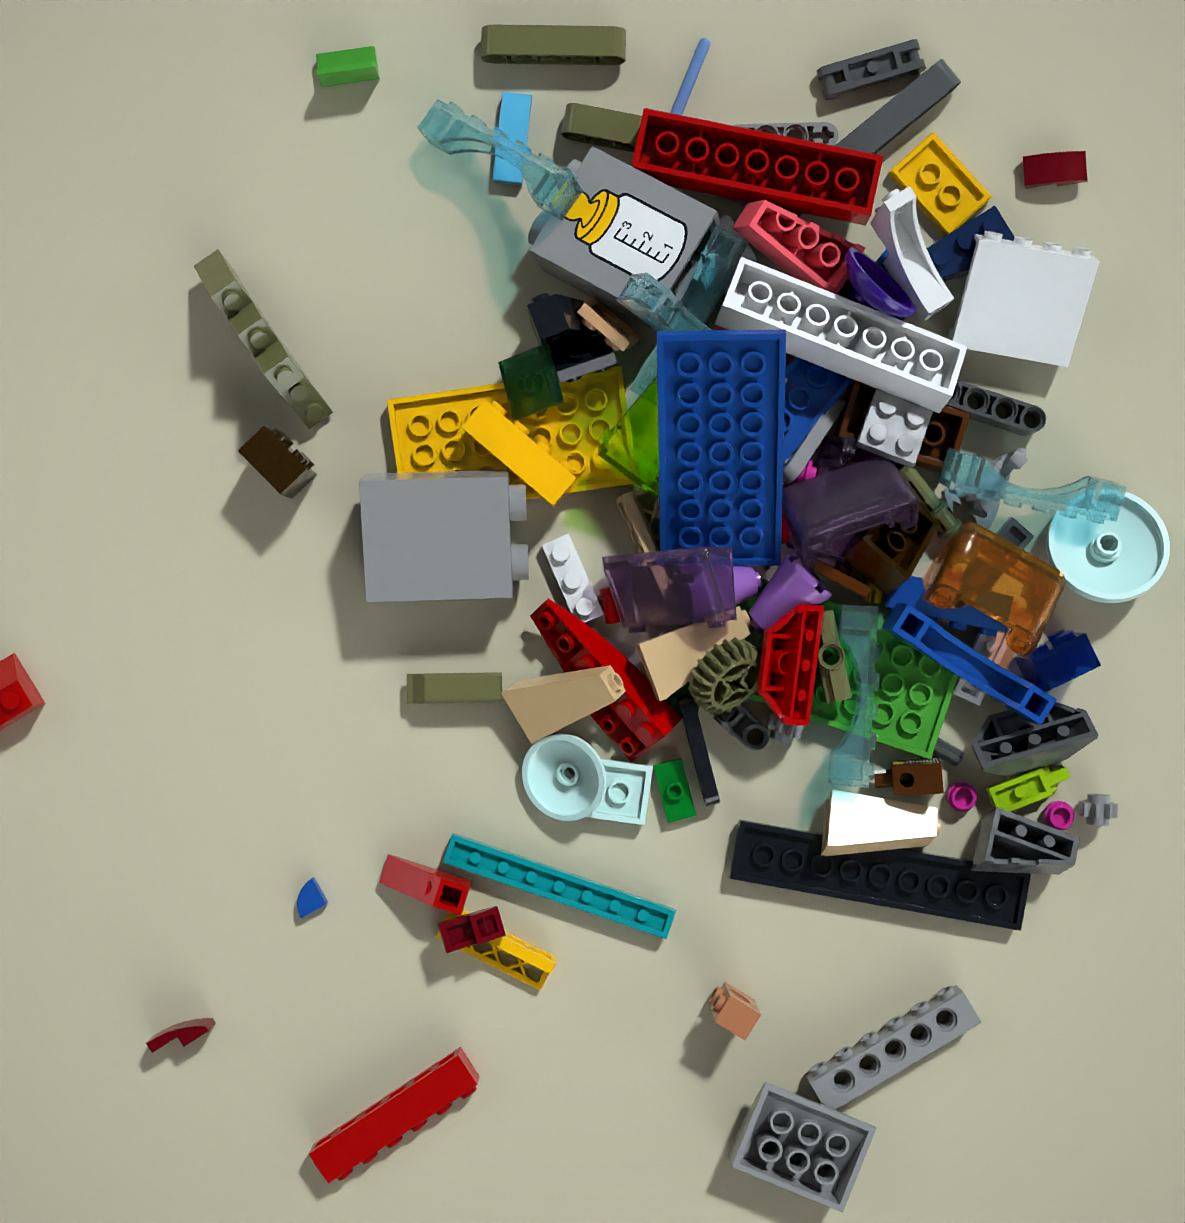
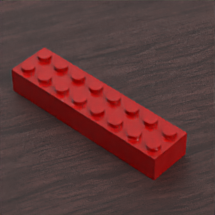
M644 108L631 166L671 187L745 202L766 200L785 210L866 226L872 214L883 156Z

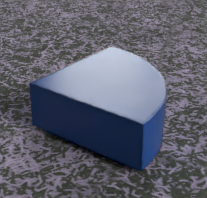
M314 877L302 887L298 895L297 909L300 918L307 916L328 903Z

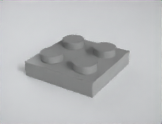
M876 389L855 446L912 468L916 463L933 411Z

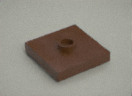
M812 556L808 563L809 568L813 572L864 598L869 595L872 589L865 582L851 576L850 574L853 570L836 562L835 566H832Z

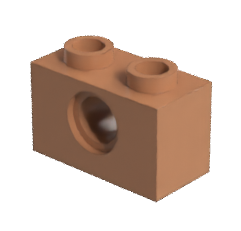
M724 982L721 988L717 986L709 998L711 1003L709 1007L714 1022L741 1039L746 1040L761 1016L755 1000L727 982Z

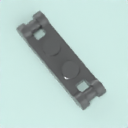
M912 39L820 67L816 72L818 79L824 85L822 90L824 99L831 100L842 94L924 71L926 66L924 59H920L918 53L920 50L918 39ZM901 55H907V63H902ZM841 74L843 82L836 84L834 76Z

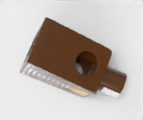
M938 757L891 761V769L874 771L875 788L893 787L894 795L897 796L944 793L942 766ZM903 773L912 774V778L909 781L903 782L900 780V776Z

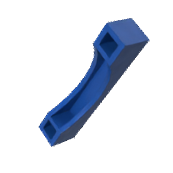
M897 602L881 627L1027 721L1041 725L1057 700L1034 684L973 650L944 630L935 621L908 604Z

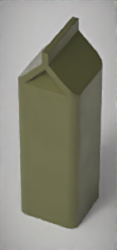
M502 672L407 674V704L502 702Z

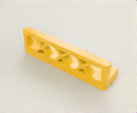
M463 910L461 915L468 914L469 912ZM448 912L444 921L460 915ZM438 931L436 938L442 940L440 932ZM506 931V936L488 942L491 944L492 949L481 952L475 949L474 945L459 949L540 991L548 975L552 973L557 957ZM503 950L517 957L518 962L509 965L502 963L498 951ZM494 953L495 959L490 957L489 954ZM529 963L543 970L539 980L527 975L524 967L525 964ZM520 966L522 972H520V971H518V970H516V969H514V968Z

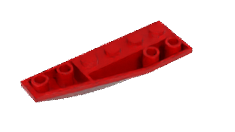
M549 598L530 615L564 673L611 665L614 672L619 674L626 691L615 702L590 715L631 762L664 738L682 719L666 700H656L648 679L620 651L575 615Z

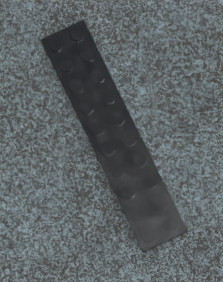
M739 819L729 873L730 879L1021 931L1031 873L971 871L973 862L971 860L904 848L824 856L821 855L823 834Z

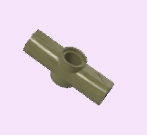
M833 610L824 611L817 659L825 702L831 703L852 698L844 662L845 653L840 644ZM827 648L833 649L837 655L836 662L833 665L826 664L822 659L823 651Z

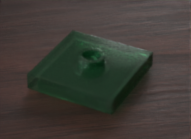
M549 344L539 345L498 362L513 420H519L564 403Z

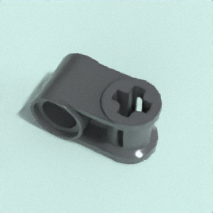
M742 704L739 708L733 707L729 713L724 711L720 716L716 715L713 718L729 734L734 735L751 750H761L769 742V734L766 728ZM738 711L737 714L728 722V720L734 715V713ZM758 728L762 732V740L760 743L752 745L747 741V733L751 729Z

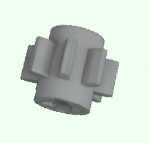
M769 714L765 727L771 730L770 738L791 744L793 737L800 739L804 726L785 725L777 716Z
M1088 793L1087 800L1079 801V815L1086 817V824L1109 826V820L1117 818L1118 804L1110 802V795Z

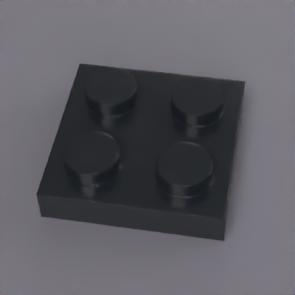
M603 334L548 352L560 383L564 381L574 382L581 379L584 374L593 371L595 373L604 372L611 365L617 364L614 351L604 341L605 336Z

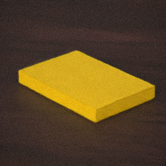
M934 132L927 136L888 173L902 191L909 186L917 196L916 206L944 237L958 229L992 198L989 192Z

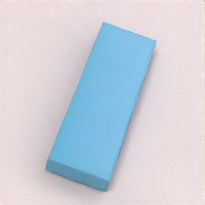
M502 92L493 171V182L523 184L532 95Z

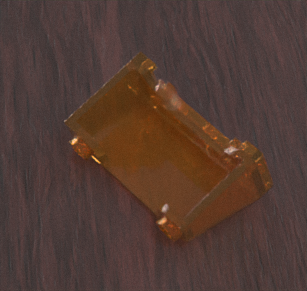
M968 522L957 529L937 554L922 599L940 609L952 608L959 600H962L1009 627L1011 630L1006 637L1007 646L1015 653L1027 658L1037 647L1064 590L1065 576L1057 568L982 525Z

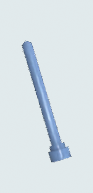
M702 38L697 45L670 113L682 115L710 47V41L707 38Z

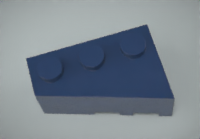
M993 206L926 248L943 282L968 275L976 246L975 234L984 236L985 231L1002 234V239L1014 241L1015 236L996 206Z

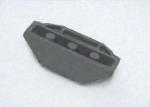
M1055 702L1041 725L1027 721L1011 710L989 715L971 746L983 772L1013 776L1067 760L1096 740L1098 733L1086 710L1075 709Z

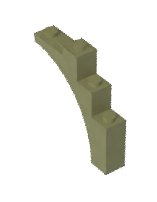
M217 249L194 265L209 296L227 317L238 338L254 356L262 373L277 392L284 397L308 429L332 414L333 411L282 343L221 252Z

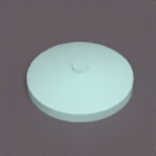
M1097 488L1076 494L1058 509L1048 527L1046 551L1053 571L1063 584L1073 592L1097 602L1120 603L1143 595L1160 579L1168 564L1170 541L1162 519L1145 501L1122 490Z

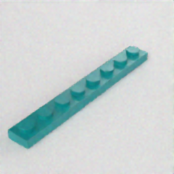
M452 833L443 859V863L664 939H667L676 913L674 908Z

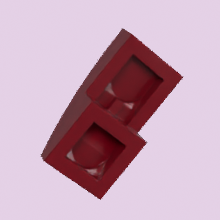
M1066 151L1023 156L1025 188L1056 184L1058 187L1088 182L1086 151Z
M497 906L437 923L447 954L474 944L480 945L506 936Z
M213 1018L184 1021L153 1035L146 1042V1045L153 1053L170 1041L178 1038L183 1047L207 1033L216 1022Z

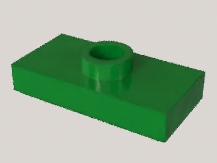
M682 758L654 764L653 768L667 822L670 823L697 816Z

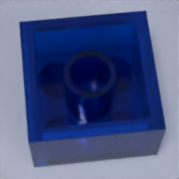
M1064 629L1048 635L1049 641L1038 645L1035 642L1021 648L1022 654L1014 657L1024 679L1045 692L1101 666L1086 633L1074 632L1073 630L1065 632Z

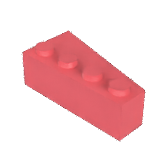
M766 200L747 203L732 227L733 230L789 276L838 295L848 278L845 253L851 247L862 252L866 249V247L860 244H853L845 240L843 236L836 233L832 234L820 228L821 226L813 222L800 219L796 214Z

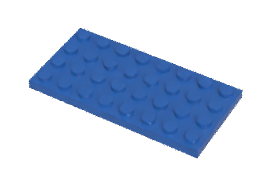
M786 329L657 331L661 566H678L683 564L780 566Z

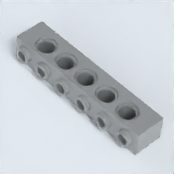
M957 985L953 987L946 986L937 992V997L928 1002L921 1001L911 1008V1012L905 1016H896L886 1023V1027L880 1031H871L865 1034L860 1039L861 1042L855 1046L844 1047L835 1054L836 1057L828 1062L822 1061L812 1066L806 1076L822 1105L834 1110L840 1108L982 1023L964 992ZM947 1010V1018L942 1022H937V1014L940 1011ZM915 1026H923V1031L919 1036H910L911 1030ZM897 1041L898 1045L894 1051H885V1046L888 1042ZM863 1057H873L869 1066H859L860 1060ZM838 1072H847V1077L844 1081H834V1077Z

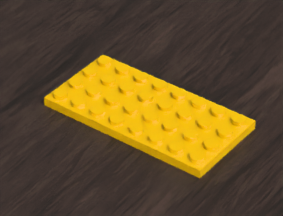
M621 366L610 367L608 370L600 373L593 371L584 374L581 379L574 382L564 381L560 383L557 375L387 399L397 473L509 470L461 427L479 405L486 400L489 404L496 401L508 412L505 417L513 424L517 420L530 431L527 436L535 443L539 440L544 442L552 449L553 452L550 456L558 463L563 459L576 470L573 475L577 481L566 494L638 484ZM509 470L510 485H526V500L542 498Z

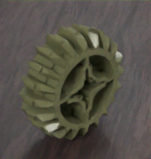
M736 637L731 641L725 639L721 645L714 644L711 651H705L706 655L702 659L697 660L698 665L691 669L693 675L688 679L690 683L688 689L699 707H702L710 714L716 712L720 715L724 711L729 713L733 707L739 708L743 701H748V697L752 693H756L755 688L758 685L761 652L745 639L739 640Z

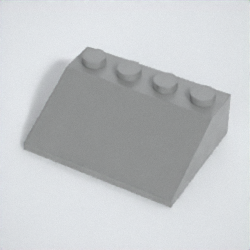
M764 1082L737 1131L728 1158L732 1168L843 1213L876 1127L778 1086Z

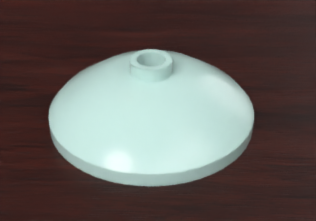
M555 733L535 742L526 753L522 766L524 788L532 803L541 812L557 820L575 821L586 817L599 806L606 790V773L599 755L587 742L571 734ZM569 767L574 770L575 776L569 772Z

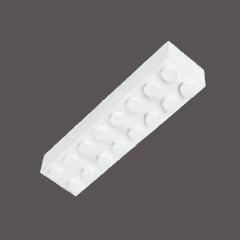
M743 257L739 260L715 321V325L728 330L786 329V353L937 413L941 412L953 396L967 350V346Z

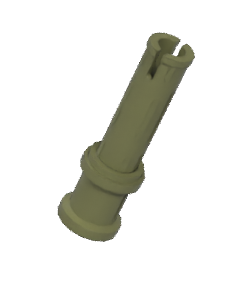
M900 463L894 466L893 471L899 476L921 507L934 520L940 523L937 529L938 537L943 540L955 535L961 529L962 522L958 518L955 519L948 510V503L943 499L937 498L914 466L910 468Z

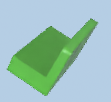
M374 46L316 54L318 66L316 76L322 87L380 79Z

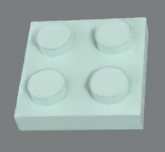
M600 758L606 773V790L599 806L586 817L645 825L653 765Z

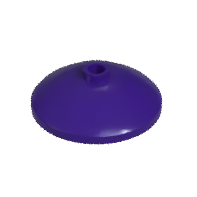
M851 247L845 253L848 277L857 291L855 298L861 305L866 307L872 306L884 314L897 317H911L916 312L915 305L907 293L878 263L856 248Z

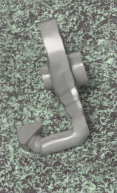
M1018 448L990 461L973 476L958 480L941 492V498L948 503V510L953 513V504L962 505L957 495V492H960L965 502L968 501L973 505V509L984 514L983 518L969 515L973 524H965L963 526L978 532L989 530L997 515L1000 495L1007 485L1013 469H1020L1028 461L1025 449Z

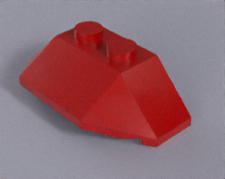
M798 604L764 631L757 692L785 725L809 726L824 606Z

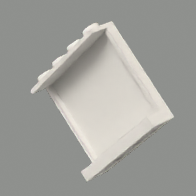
M985 231L984 236L975 234L976 246L954 328L949 329L947 339L967 346V349L1068 367L1100 261L1092 255L1093 251L1084 248L1074 247L1073 252L1062 250V245L1052 242H1044L1043 246L1032 244L1033 240L1015 236L1014 241L1002 239V234Z

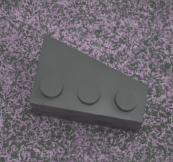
M995 807L982 817L971 871L1059 875L1075 865L1080 838Z

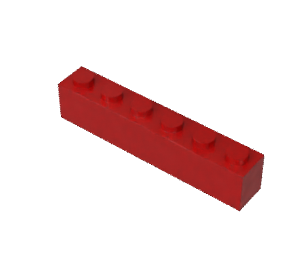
M459 1047L315 1142L309 1152V1156L328 1184L336 1178L338 1181H341L353 1172V1167L362 1162L365 1165L372 1161L378 1155L377 1151L383 1147L391 1148L403 1139L402 1135L410 1129L415 1132L422 1128L428 1122L427 1118L436 1113L439 1116L451 1108V1102L460 1096L462 1099H465L477 1090L476 1086L480 1076L462 1048Z

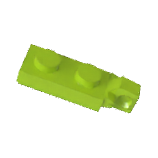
M1047 765L1007 778L985 787L993 809L998 807L1012 812L1053 795V792L1058 790L1056 784L1071 777L1067 767L1059 765L1049 769Z

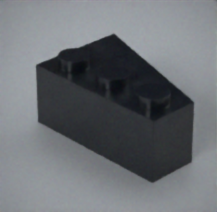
M543 293L531 299L532 303L527 305L530 323L543 355L597 334V331H592L582 323L581 319L583 317L577 313L585 303L583 300L560 294L549 296L548 293Z

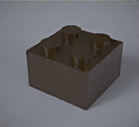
M263 426L238 450L280 495L291 499L317 475L311 469L315 464L303 452H300L298 449L294 451L291 448L294 444L293 441L276 427L271 430Z

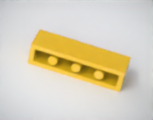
M484 400L461 426L462 429L554 508L577 481L573 475L576 470L563 459L558 463L550 455L553 451L544 442L539 440L535 443L527 436L530 431L518 420L514 424L505 417L508 412L496 401L489 404Z

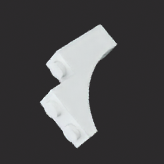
M909 186L901 192L895 189L888 193L882 199L883 204L876 208V215L870 224L888 250L889 255L883 262L885 268L910 297L915 305L916 315L923 322L944 309L954 297L941 279L926 249L917 218V196Z

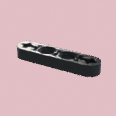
M691 695L678 698L705 806L720 803V798L694 698Z

